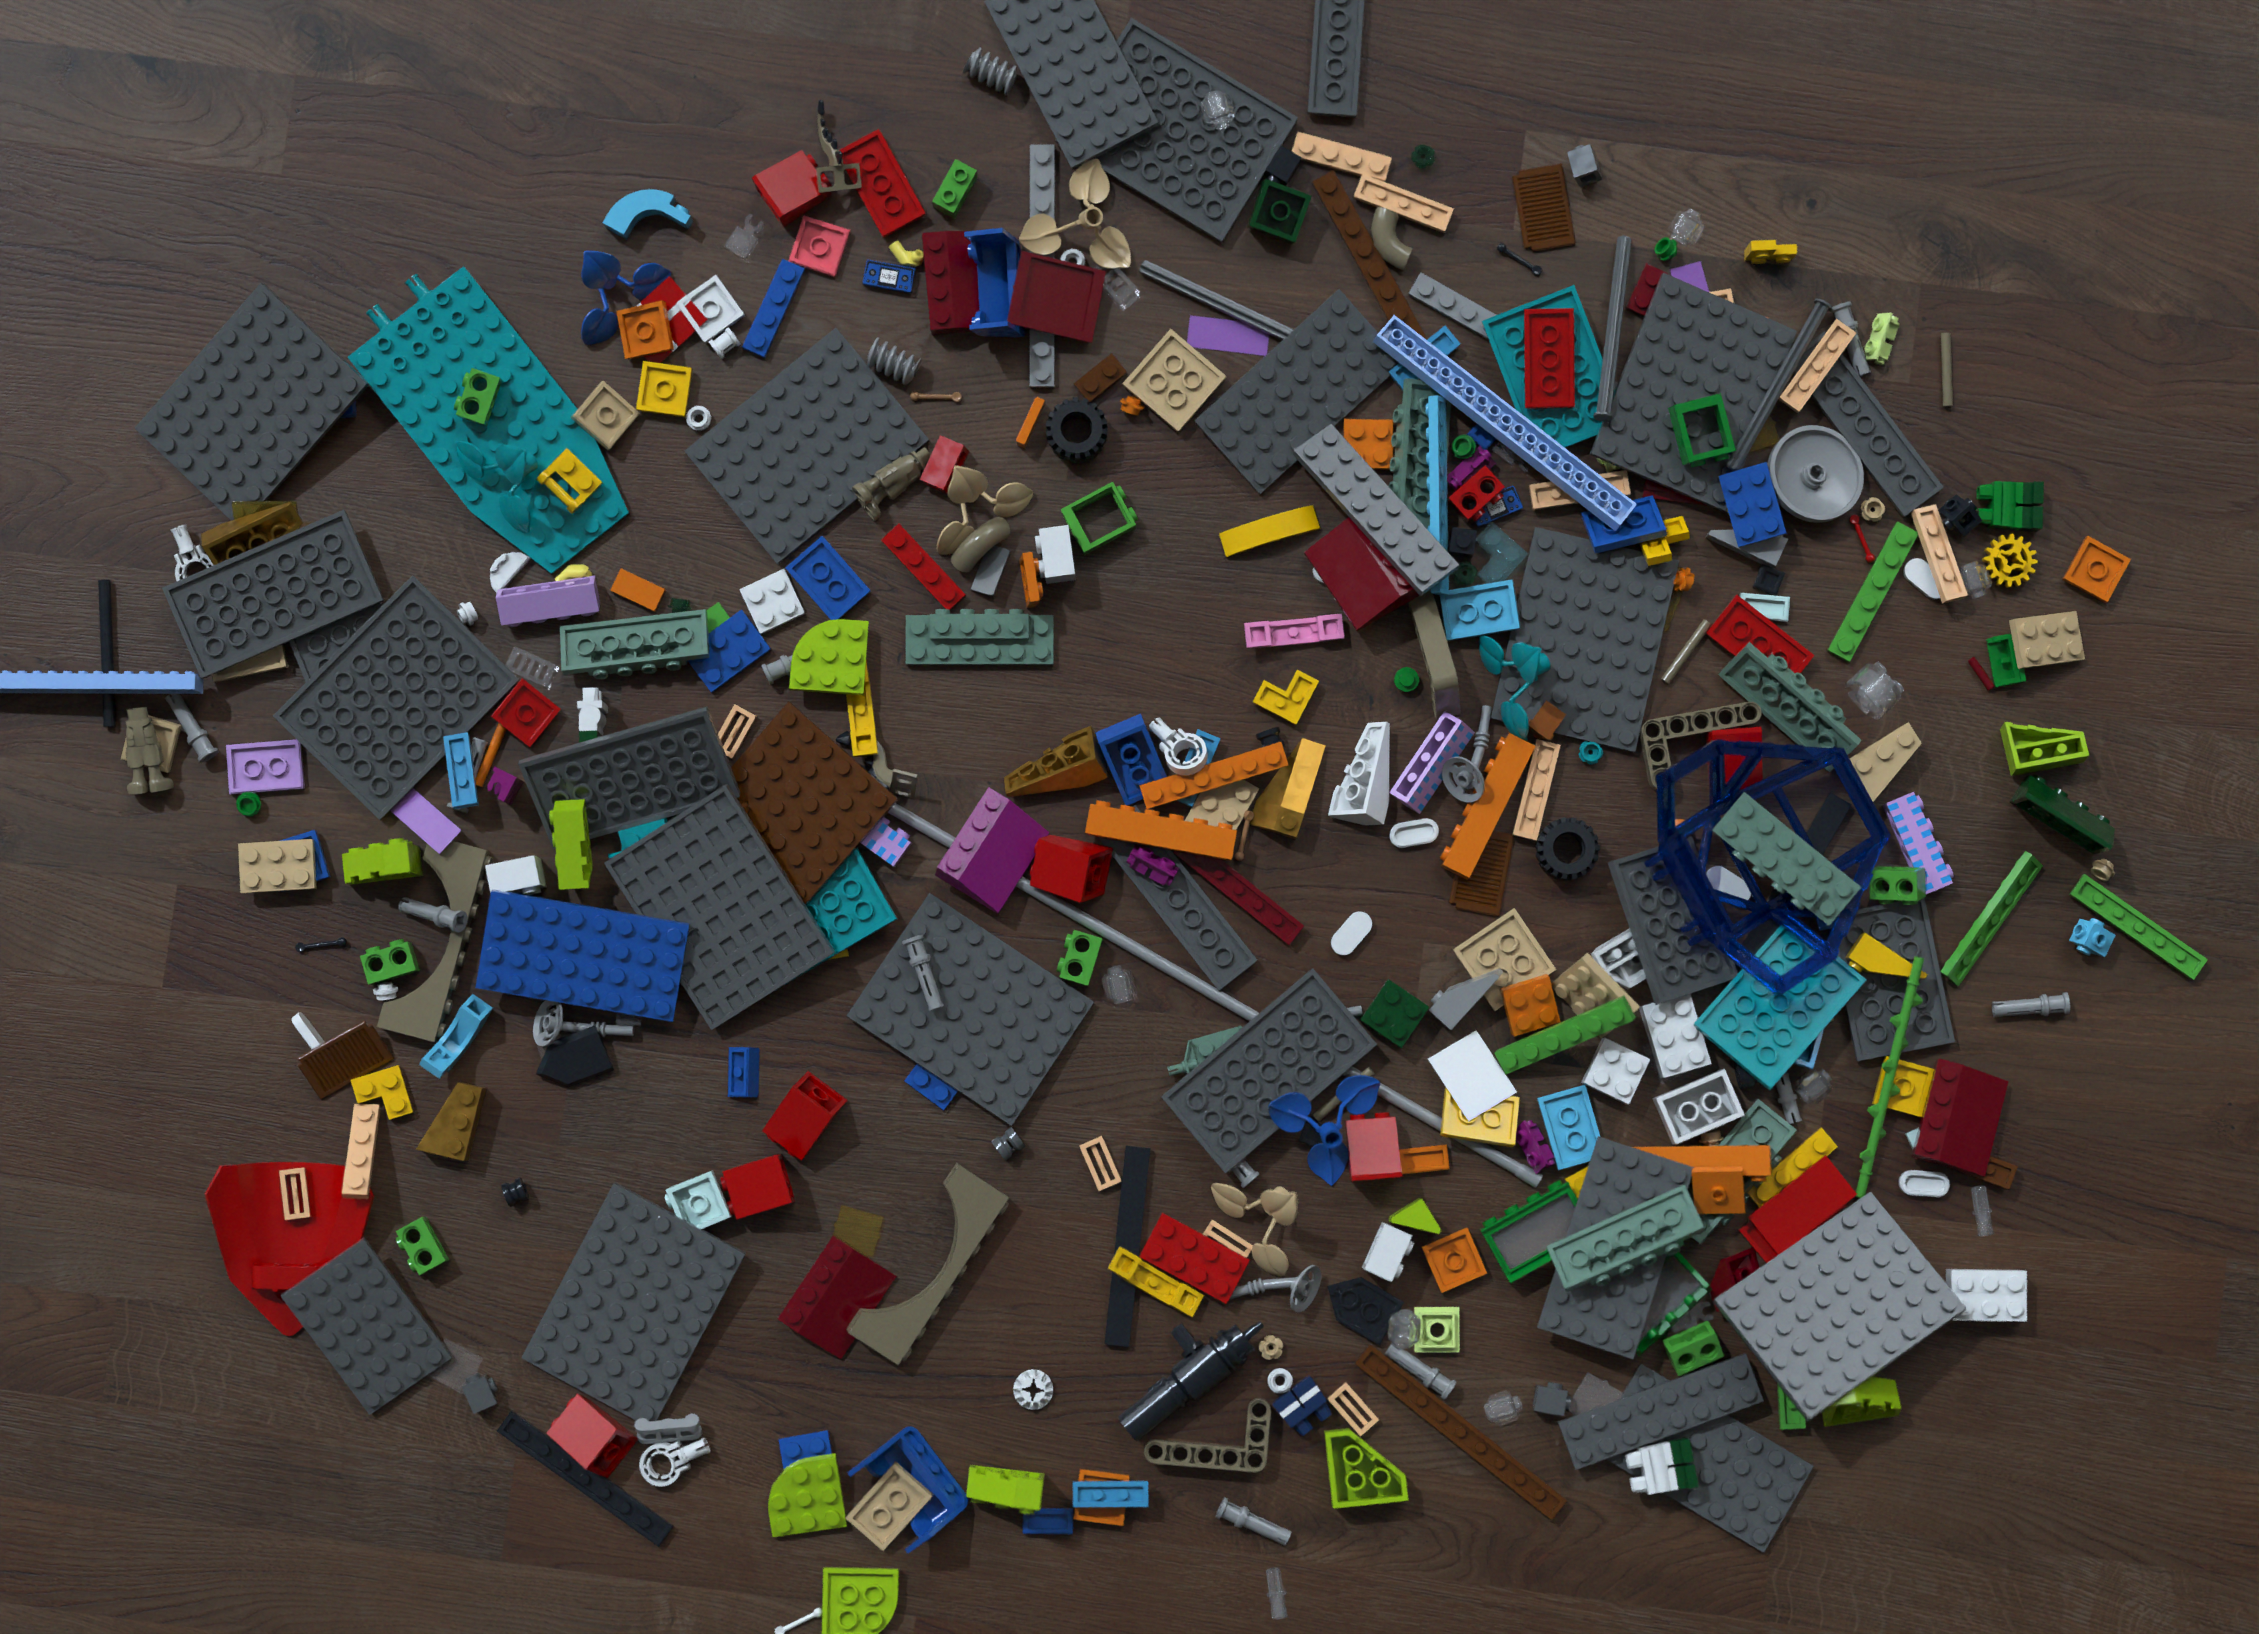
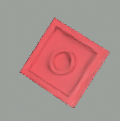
M803 216L789 262L836 278L851 231Z

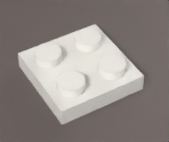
M717 275L687 295L708 319L700 327L683 305L688 301L687 298L683 297L676 302L705 344L745 316Z
M785 569L739 589L760 634H764L805 614Z

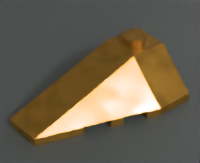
M288 502L222 523L202 533V547L213 565H216L295 531L303 524V521L293 504Z
M1092 726L1067 735L1062 739L1064 743L1053 750L1050 748L1043 751L1044 756L1037 761H1028L1005 776L1004 783L1007 797L1085 787L1108 778L1106 762Z
M1304 738L1300 740L1287 758L1289 766L1278 770L1256 800L1253 810L1254 818L1250 821L1249 825L1293 839L1297 838L1326 745Z

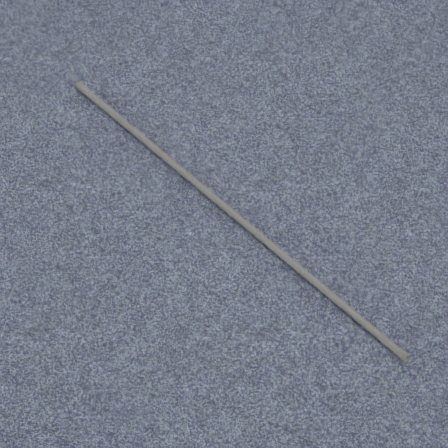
M895 804L888 812L950 848L955 840L954 836L898 804ZM1022 876L1017 883V888L1244 1019L1250 1021L1259 1014L1254 1009L1221 990L1218 991L1217 988L1053 893L1030 886V880ZM1351 1066L1342 1075L1348 1078L1359 1075L1362 1072ZM1380 1084L1378 1096L1441 1132V1117L1384 1084ZM1452 1138L1515 1174L1516 1177L1535 1188L1543 1176L1540 1173L1535 1174L1532 1168L1515 1161L1486 1143Z

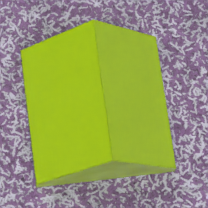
M1421 1198L1409 1203L1388 1218V1221L1440 1234L1441 1229Z

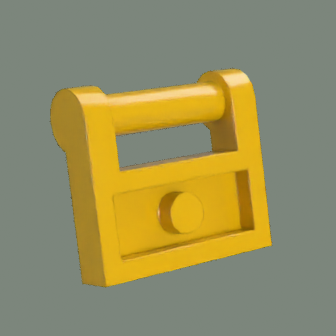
M568 448L536 479L541 485L545 484L567 506L566 509L571 514L603 484ZM555 472L580 494L575 500L551 478Z

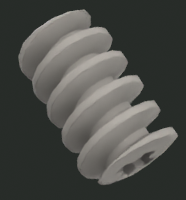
M979 47L969 57L963 73L965 74L970 70L971 78L979 74L978 81L982 83L987 79L988 87H992L996 83V91L998 92L1005 87L1004 95L1007 96L1017 78V66L1014 65L1008 70L1007 61L1000 66L998 65V56L993 61H990L991 53L988 52L981 56L982 48Z
M877 337L869 351L867 366L872 368L876 364L877 372H881L885 368V376L887 377L894 372L895 381L903 377V385H908L915 377L922 359L915 364L913 354L908 359H905V350L897 355V346H894L889 351L887 350L888 342L886 341L882 346H879V337Z

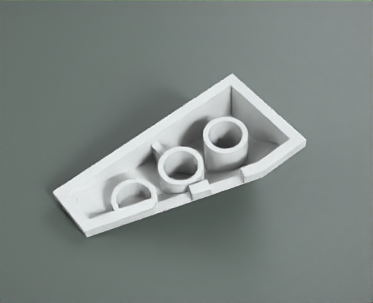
M1367 723L1355 748L1357 754L1351 766L1347 764L1344 770L1347 774L1341 786L1337 785L1333 792L1328 816L1362 825L1384 824L1389 804L1390 723Z

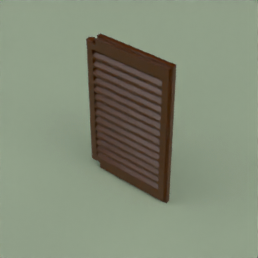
M1562 164L1519 170V175H1513L1512 179L1524 248L1528 249L1531 247L1532 252L1576 245Z
M1493 830L1470 878L1466 880L1454 874L1449 899L1450 904L1456 903V909L1499 917L1514 835Z
M362 1021L299 1056L298 1060L301 1063L298 1064V1067L321 1100L350 1084L352 1079L368 1074L393 1060L394 1057L372 1024L367 1025L366 1021Z

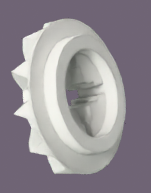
M1032 1369L1021 1373L1013 1387L1015 1399L1022 1407L1030 1410L1043 1408L1049 1403L1053 1395L1051 1379L1040 1370ZM1033 1379H1035L1036 1387L1044 1391L1037 1392L1034 1400H1031L1030 1392H1026L1022 1388L1030 1387Z

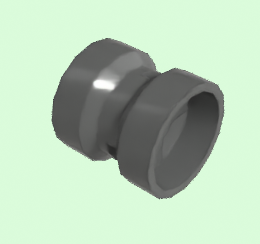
M1012 1127L1005 1131V1135L996 1137L991 1141L1005 1161L1012 1157L1013 1152L1016 1150L1020 1151L1025 1147V1144ZM1006 1139L1009 1140V1142L1012 1144L1013 1147H1011V1146L1009 1145V1143L1006 1141Z

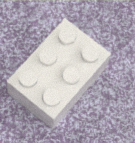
M1691 994L1657 1005L1650 1003L1640 1006L1639 1010L1660 1078L1711 1064L1703 1034L1693 1025L1698 1018Z
M1725 1069L1718 1070L1652 1098L1672 1144L1681 1143L1744 1116Z
M1946 1269V1284L1966 1307V1310L1953 1320L2027 1321V1271Z

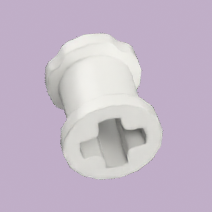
M726 328L725 332L714 341H708L721 359L725 357V353L741 344L729 328Z

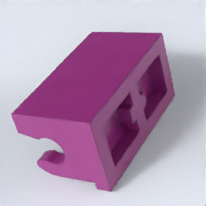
M494 766L492 770L494 773L487 789L492 791L494 784L497 783L494 789L495 795H498L499 800L512 805L524 781Z

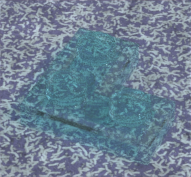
M1492 521L1476 538V543L1492 556L1477 576L1486 584L1505 581L1528 555L1522 547Z

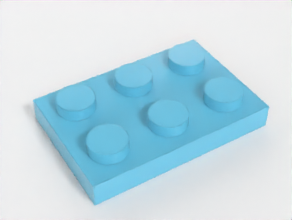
M1513 580L1449 590V595H1440L1447 641L1521 629Z
M1586 1085L1537 1098L1552 1153L1555 1157L1557 1170L1589 1162L1600 1133Z

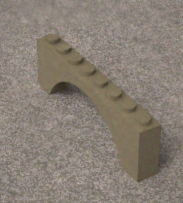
M451 841L439 854L430 845H426L423 860L432 867L442 881L448 895L451 910H461L467 914V925L459 933L451 930L446 952L428 980L408 995L383 1003L377 1027L432 1042H438L439 1038L446 1032L447 1025L443 1023L446 1014H450L453 1006V1000H450L452 990L456 991L459 984L458 968L459 966L462 967L465 962L466 952H463L466 942H470L473 932L470 924L472 918L476 919L479 911V904H476L478 895H482L485 889L486 881L483 880L486 870L485 865L492 863V857L489 856L490 851Z
M957 1162L943 1182L952 1202L955 1227L950 1253L939 1274L924 1290L903 1303L880 1309L860 1308L846 1328L849 1334L899 1365L901 1360L906 1361L912 1351L910 1347L914 1340H919L926 1330L924 1325L929 1318L932 1320L940 1309L938 1304L942 1298L946 1299L950 1295L954 1287L952 1283L956 1277L960 1278L967 1269L965 1263L970 1256L974 1257L981 1247L979 1242L984 1235L988 1236L995 1226L993 1221L998 1214L1002 1215L1009 1205L1006 1202L1009 1198L1006 1194Z

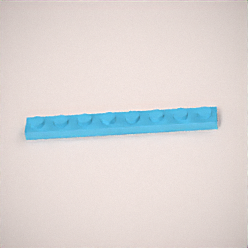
M1436 395L1428 396V403L1426 404V415L1429 418V427L1426 429V439L1429 442V452L1426 455V462L1429 466L1427 489L1430 491V501L1427 503L1430 525L1427 530L1448 552L1446 399ZM1449 576L1431 588V593L1449 595Z

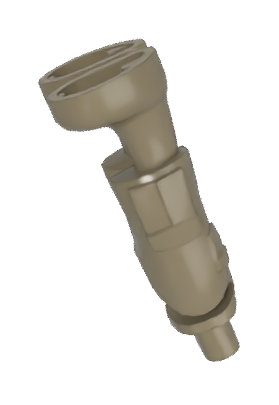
M925 447L917 453L912 451L906 456L897 458L892 464L890 463L876 471L874 478L863 483L859 482L852 487L860 505L873 521L880 518L881 512L878 505L886 496L894 500L922 475L921 471H924L931 456Z
M147 707L128 709L129 720L125 721L127 725L126 760L127 767L133 768L132 782L127 785L128 794H143L149 791V787L150 792L174 788L172 779L163 777L159 769V764L164 762L154 725L151 722L152 718L148 717ZM144 765L148 766L149 786L144 776Z

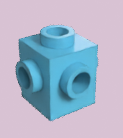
M2091 918L2090 921L2079 919L2069 941L2077 945L2076 950L2085 955L2095 954L2105 957L2116 935L2104 928L2105 924L2094 918Z

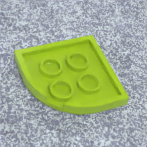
M830 620L816 625L805 633L793 652L789 690L864 695L869 621Z
M836 1453L798 1460L787 1466L773 1483L768 1501L772 1537L847 1527Z
M824 1567L822 1634H878L890 1622L897 1606L899 1568Z

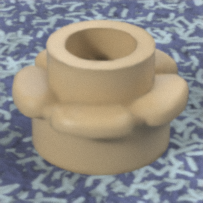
M1873 497L1868 501L1865 500L1861 505L1862 516L1867 521H1879L1882 518V514L1885 513V506L1878 498Z
M2101 859L2093 862L2091 873L2096 878L2108 881L2110 877L2115 875L2113 871L2114 865L2110 861Z
M1709 1130L1701 1134L1699 1142L1704 1143L1705 1146H1718L1719 1141H1722L1724 1137H1721L1720 1130Z
M1268 1335L1259 1343V1351L1262 1352V1356L1265 1359H1277L1282 1355L1283 1343L1279 1338ZM1270 1345L1274 1347L1273 1350H1269Z

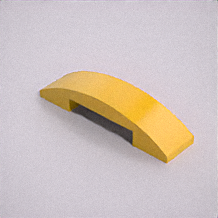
M1310 505L1219 533L1225 555L1229 557L1284 538L1318 530L1320 526L1314 507Z
M866 660L864 695L846 694L853 757L878 754L872 695Z
M1122 1247L1118 1248L1108 1267L1110 1271L1131 1285L1190 1317H1193L1204 1296L1186 1284L1174 1280L1143 1262L1141 1258Z

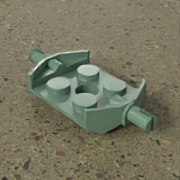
M1242 1026L1188 1040L1184 1061L1167 1067L1168 1071L1178 1069L1177 1071L1170 1072V1077L1181 1073L1188 1074L1238 1032Z

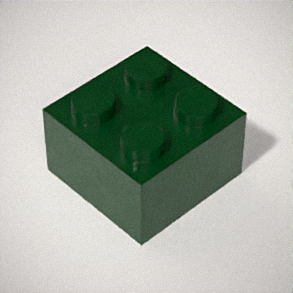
M1265 179L1260 188L1247 228L1294 244L1312 196Z
M1387 979L1359 1021L1398 1048H1402L1429 1009V1006L1390 979Z

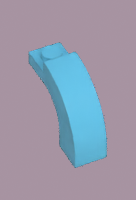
M648 189L633 192L620 199L608 212L603 225L606 229L627 240L636 223L649 215L665 216L689 229L693 220L689 215V210L678 204L674 207L677 201L674 195L660 190Z
M472 994L460 1007L447 1031L422 1058L419 1065L439 1079L446 1071L449 1072L478 1035L493 1007Z

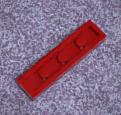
M899 523L881 539L886 547L945 609L951 610L966 596Z

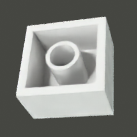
M1068 525L1039 529L1040 535L1035 536L1037 554H1042L1043 560H1038L1040 577L1046 578V584L1076 580Z
M533 855L485 865L490 893L493 889L516 894L523 892L526 895L541 893V888L547 887L542 860L537 856Z
M1602 1038L1581 1083L1624 1104H1629L1650 1059L1607 1038Z
M1382 1222L1362 1268L1391 1282L1394 1277L1398 1279L1404 1266L1400 1263L1403 1255L1408 1256L1414 1244L1411 1241L1412 1235Z

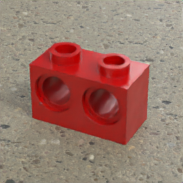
M1485 465L1448 498V503L1467 523L1472 519L1476 522L1486 513L1484 510L1486 506L1490 503L1494 506L1504 497L1502 492L1505 486ZM1485 482L1491 483L1494 491L1486 494L1481 491L1480 486ZM1472 499L1476 504L1475 508L1472 510L1465 509L1462 506L1463 500Z

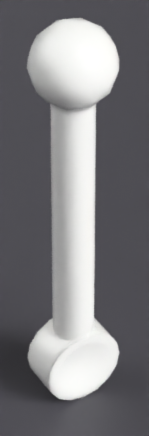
M816 1608L813 1613L784 1627L778 1626L775 1629V1634H785V1631L814 1617H821L822 1609Z

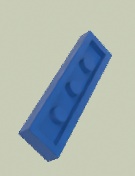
M781 260L743 343V349L766 358L802 279L805 268L787 260Z

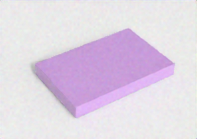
M297 739L226 745L230 795L242 794L248 791L259 793L305 789L302 744Z

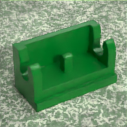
M2012 634L1986 639L1994 688L2025 682L2024 668L2018 669Z

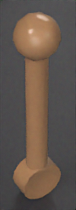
M918 392L910 394V398L913 401L919 399H951L954 402H959L962 398L959 392H954L952 395L919 394Z
M1249 810L1244 813V828L1238 852L1235 854L1237 861L1244 859L1243 850L1250 821L1254 818V813Z

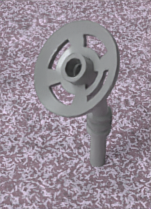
M1482 706L1479 729L1475 733L1476 737L1473 745L1475 751L1471 761L1463 757H1452L1444 763L1442 768V778L1446 788L1455 798L1463 802H1475L1484 793L1485 783L1479 767L1485 749H1488L1491 706ZM1463 762L1466 763V766L1457 767L1454 763ZM1451 772L1453 773L1455 783L1458 785L1457 787L1451 778ZM1474 787L1477 792L1475 794H1467L1465 789Z
M545 1000L539 1007L534 1019L533 1037L537 1045L546 1047L555 1040L560 1031L578 1032L596 1025L602 1037L606 1035L634 1036L635 1028L634 1026L606 1025V1022H602V1024L600 1022L586 1024L563 1021L561 1003ZM556 1005V1009L549 1010L552 1006Z
M1311 1265L1295 1278L1267 1280L1259 1278L1258 1281L1256 1279L1253 1280V1283L1248 1281L1247 1285L1236 1287L1230 1299L1247 1294L1253 1296L1254 1293L1259 1294L1260 1291L1264 1293L1266 1289L1290 1288L1292 1290L1290 1297L1291 1309L1295 1312H1302L1312 1303L1318 1292L1321 1282V1271L1319 1267ZM1310 1271L1312 1272V1280H1309L1307 1276Z

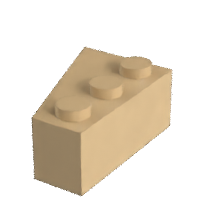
M1908 722L1847 759L1841 765L1865 803L1869 805L1875 801L1922 743Z

